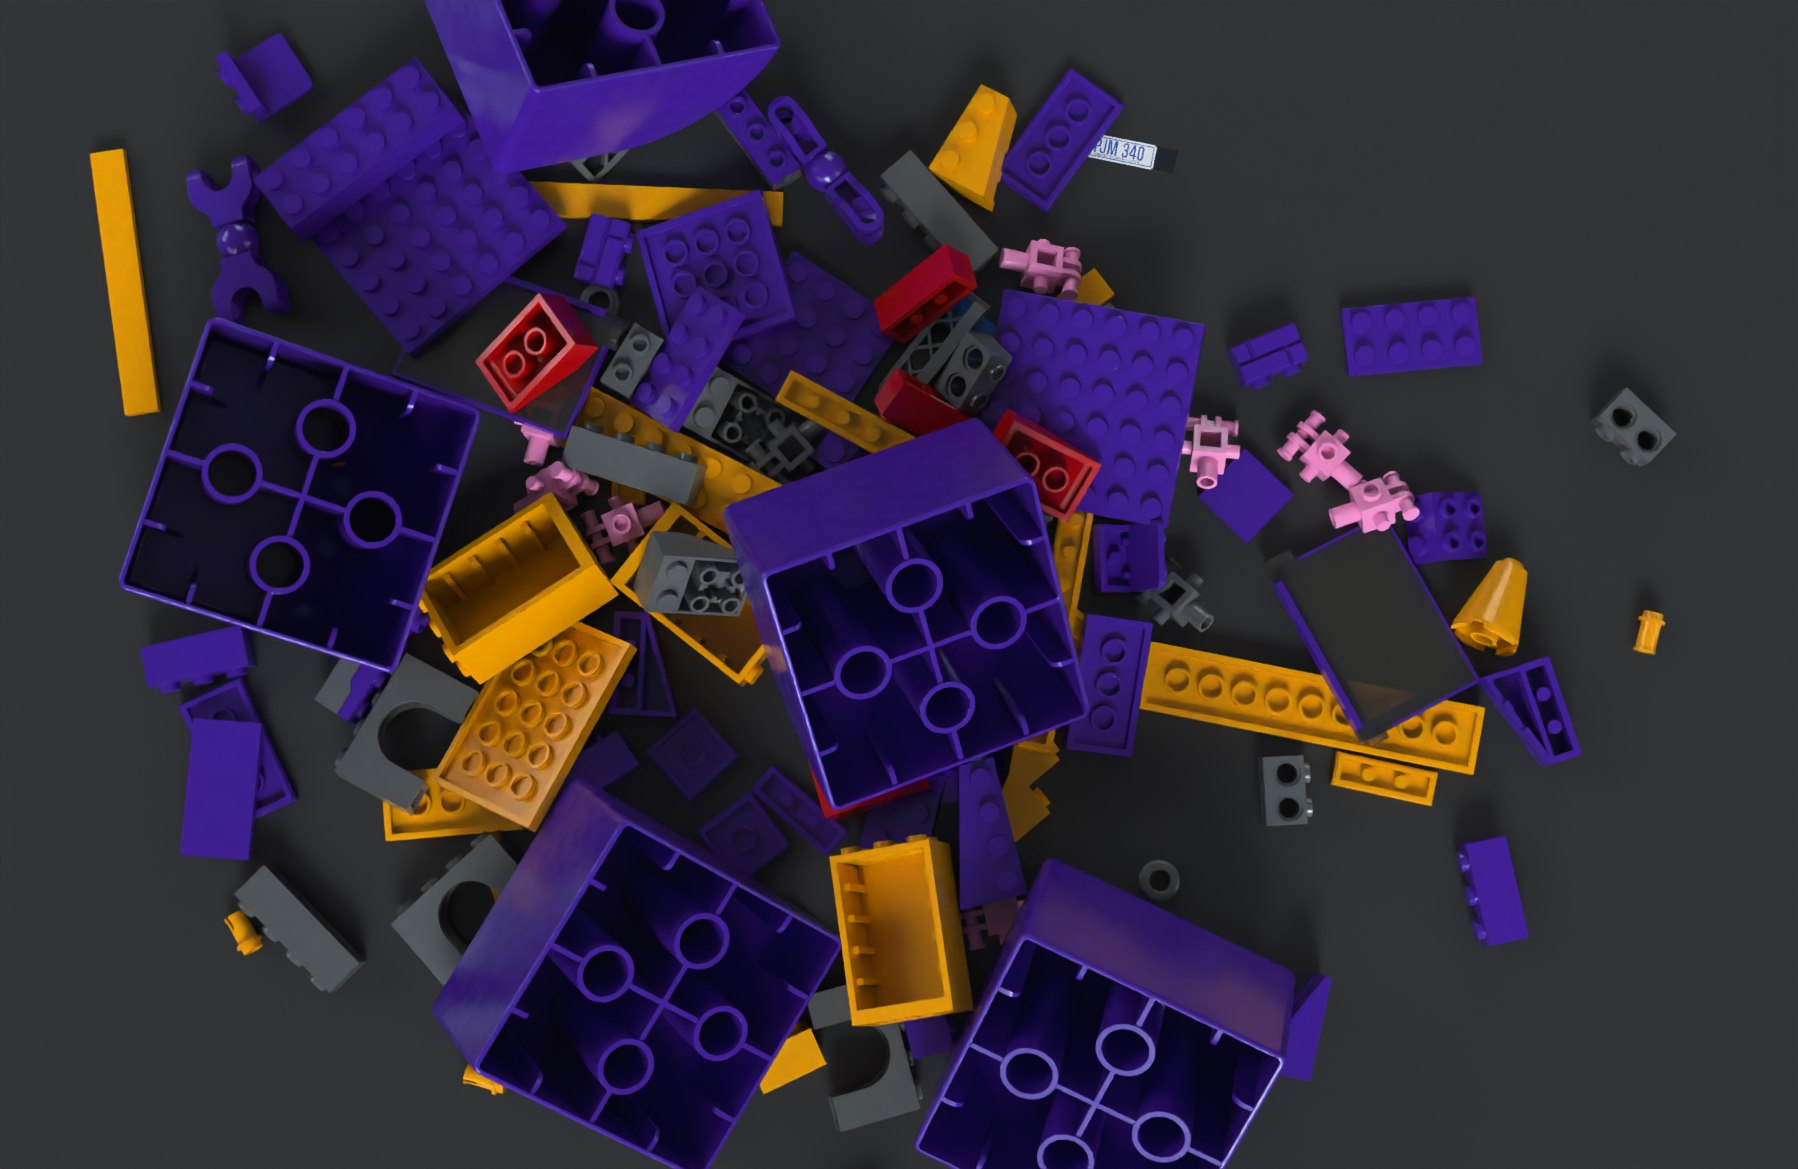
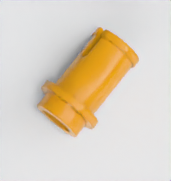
M1643 610L1642 616H1638V620L1641 623L1633 650L1655 655L1661 626H1665L1666 623L1663 621V614Z
M242 910L224 919L239 945L236 948L237 951H242L244 956L257 951L263 946L260 941L263 939L262 935H257L247 915Z
M468 1063L463 1076V1083L491 1090L493 1095H496L497 1092L501 1094L505 1092L506 1087L479 1075Z

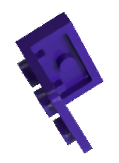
M274 34L235 60L226 50L215 57L221 67L216 72L227 88L233 85L239 94L234 100L245 115L251 113L260 123L306 95L314 88L313 81L281 34Z
M1430 492L1414 496L1415 501L1413 504L1418 507L1420 513L1413 520H1405L1409 556L1414 565L1443 560L1482 559L1487 556L1480 493Z
M1151 520L1150 525L1141 523L1131 525H1093L1095 593H1136L1161 589L1165 586L1167 567L1164 558L1166 534L1161 520Z

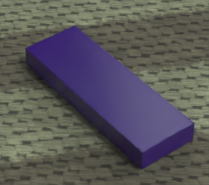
M773 764L751 788V791L826 857L830 855L850 832L838 821L825 819L822 807Z

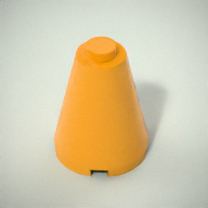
M1505 558L1495 562L1452 622L1451 629L1455 628L1454 635L1459 641L1481 652H1484L1486 647L1497 649L1495 652L1497 656H1511L1516 653L1519 645L1528 573L1523 568L1524 566L1521 562L1512 558Z

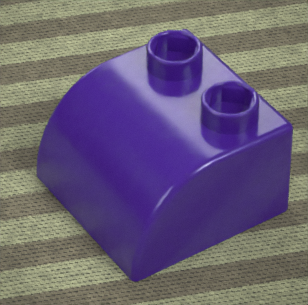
M424 0L495 172L499 174H508L627 150L673 134L712 113L737 95L765 68L781 45L780 37L763 0Z
M218 317L211 318L205 325L119 575V585L122 589L373 669L392 672L399 665L481 419L480 411L473 405ZM345 462L343 466L332 467L334 463Z
M971 418L725 507L723 518L770 667L803 751L831 808L835 810L847 808L1086 717L1088 714V699L1036 483L980 419Z
M575 778L567 784L433 1003L432 1013L474 1071L479 1075L673 1169H709L841 950V939L836 933L807 912L733 864L581 778Z
M1047 859L1042 864L974 999V1010L969 1011L921 1122L914 1142L915 1148L920 1153L953 1169H1225L1285 1066L1296 981L1294 973L1279 964L1058 859Z

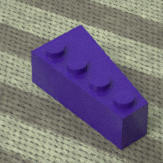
M993 757L958 765L959 910L1027 894Z

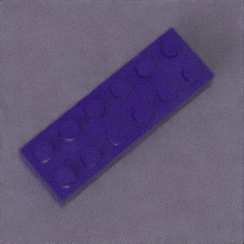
M415 56L255 176L253 180L288 227L304 242L456 128L464 119Z

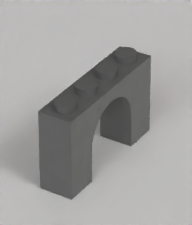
M406 653L404 658L400 660L398 667L389 673L391 679L385 689L381 688L375 694L371 702L373 709L366 719L362 718L356 725L353 732L355 738L349 748L345 747L339 753L335 761L337 766L335 772L342 779L412 816L429 786L423 779L387 759L383 747V738L387 726L398 714L412 708L432 710L461 726L479 693Z
M500 830L490 834L484 831L470 844L473 850L465 857L459 854L445 866L449 872L440 880L435 876L420 889L424 894L416 902L411 898L396 911L399 917L391 923V926L443 986H445L468 948V945L454 930L449 919L448 906L453 891L462 882L477 881L490 886L500 896L523 858Z
M846 982L815 991L805 1008L807 1021L811 1029L815 1030L851 1020ZM904 1021L873 1026L882 1037L885 1057L880 1071L871 1081L859 1087L827 1095L836 1130L843 1132L921 1109L918 1101L923 1099L921 1086L918 1079L913 1080L910 1066L914 1065L912 1052L909 1045L904 1046L901 1033L905 1032Z

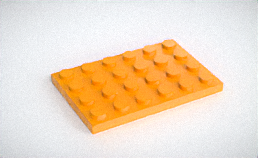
M576 622L486 681L430 781L536 833L637 648L614 636Z

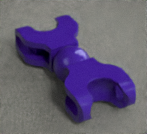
M788 96L774 99L767 110L770 125L800 164L809 185L815 190L825 193L826 200L858 242L863 245H873L879 242L884 234V213L881 206L870 192L847 171L844 159L836 152L828 150L827 143L799 105ZM786 107V108L791 109V110H783V111H781V112H779V113L776 114V112H777V110H778L779 108ZM864 219H870L872 222L863 223L861 221Z
M248 154L239 156L232 161V179L229 185L221 191L217 190L212 176L205 171L195 169L189 171L186 175L190 202L197 210L206 213L210 217L212 227L219 230L216 246L221 255L225 257L220 259L221 273L211 291L216 315L218 318L239 325L245 320L244 303L255 292L259 293L264 307L269 312L279 315L288 312L290 309L285 279L277 272L270 270L266 266L264 256L257 253L260 248V237L251 225L256 224L254 213L257 206L261 203L264 193L253 180L260 173L258 164Z

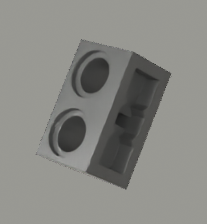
M634 323L601 377L600 382L602 385L630 402L662 347L664 340Z
M967 331L935 382L934 387L957 410L980 412L981 408L987 404L989 396L998 381L1004 377L1013 357L989 333Z
M1627 387L1616 393L1591 420L1596 426V433L1607 442L1612 441L1621 449L1620 455L1631 465L1637 464L1639 467L1650 463L1677 434ZM1614 410L1623 414L1625 418L1623 426H1619L1613 421L1612 414ZM1639 433L1648 437L1650 443L1648 450L1639 446L1637 441Z
M1304 755L1258 758L1262 826L1308 824V817L1313 815L1311 796H1306L1305 783H1310L1311 772L1309 762H1304ZM1282 764L1289 765L1293 770V777L1288 783L1281 782L1277 777V770ZM1284 798H1290L1295 804V811L1288 818L1284 817L1279 811V804Z

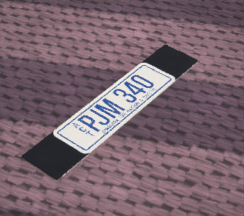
M1104 135L1088 157L1173 174L1178 150Z

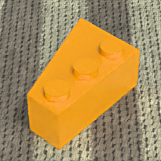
M981 84L928 167L943 187L991 212L995 203L993 199L998 182L1000 183L1002 176L1001 168L1005 153H1008L1017 117L1010 99Z

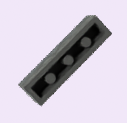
M911 150L880 175V184L882 185L880 191L891 204L894 202L899 204L904 210L902 216L913 229L918 226L926 235L923 239L933 252H936L944 244H948L969 256L974 277L998 257L999 249Z
M584 422L583 427L571 426L561 459L565 466L686 505H696L707 469L706 466L697 464L699 457L680 451L678 457L665 454L667 450L665 446L647 442L646 447L634 444L636 437L616 432L615 437L603 434L604 427Z
M273 864L263 865L234 893L240 900L238 906L251 918L256 916L264 924L261 929L265 935L274 942L279 940L288 949L285 952L286 956L296 966L300 967L303 965L311 973L309 979L319 990L324 991L326 989L329 993L338 990L366 962Z

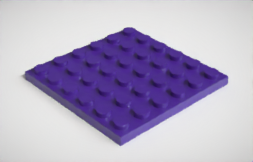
M441 82L438 86L455 106L464 121L310 237L412 358L567 228L561 218L519 171L508 174L495 172L472 117Z
M1004 289L995 340L1013 359L1008 365L1004 377L998 381L989 396L987 404L983 407L981 420L993 433L1006 409H1009L1037 423L1100 462L1102 466L1080 501L1076 511L1150 525L1151 520H1161L1163 528H1168L1206 325Z

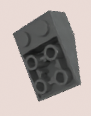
M716 367L681 429L749 464L751 462L755 464L754 458L744 450L755 440H758L760 442L759 445L768 453L770 451L767 447L768 443L775 436L767 427L774 420L778 419L786 428L794 411Z
M651 532L633 585V589L645 612L740 617L747 598V592L733 549L685 533Z

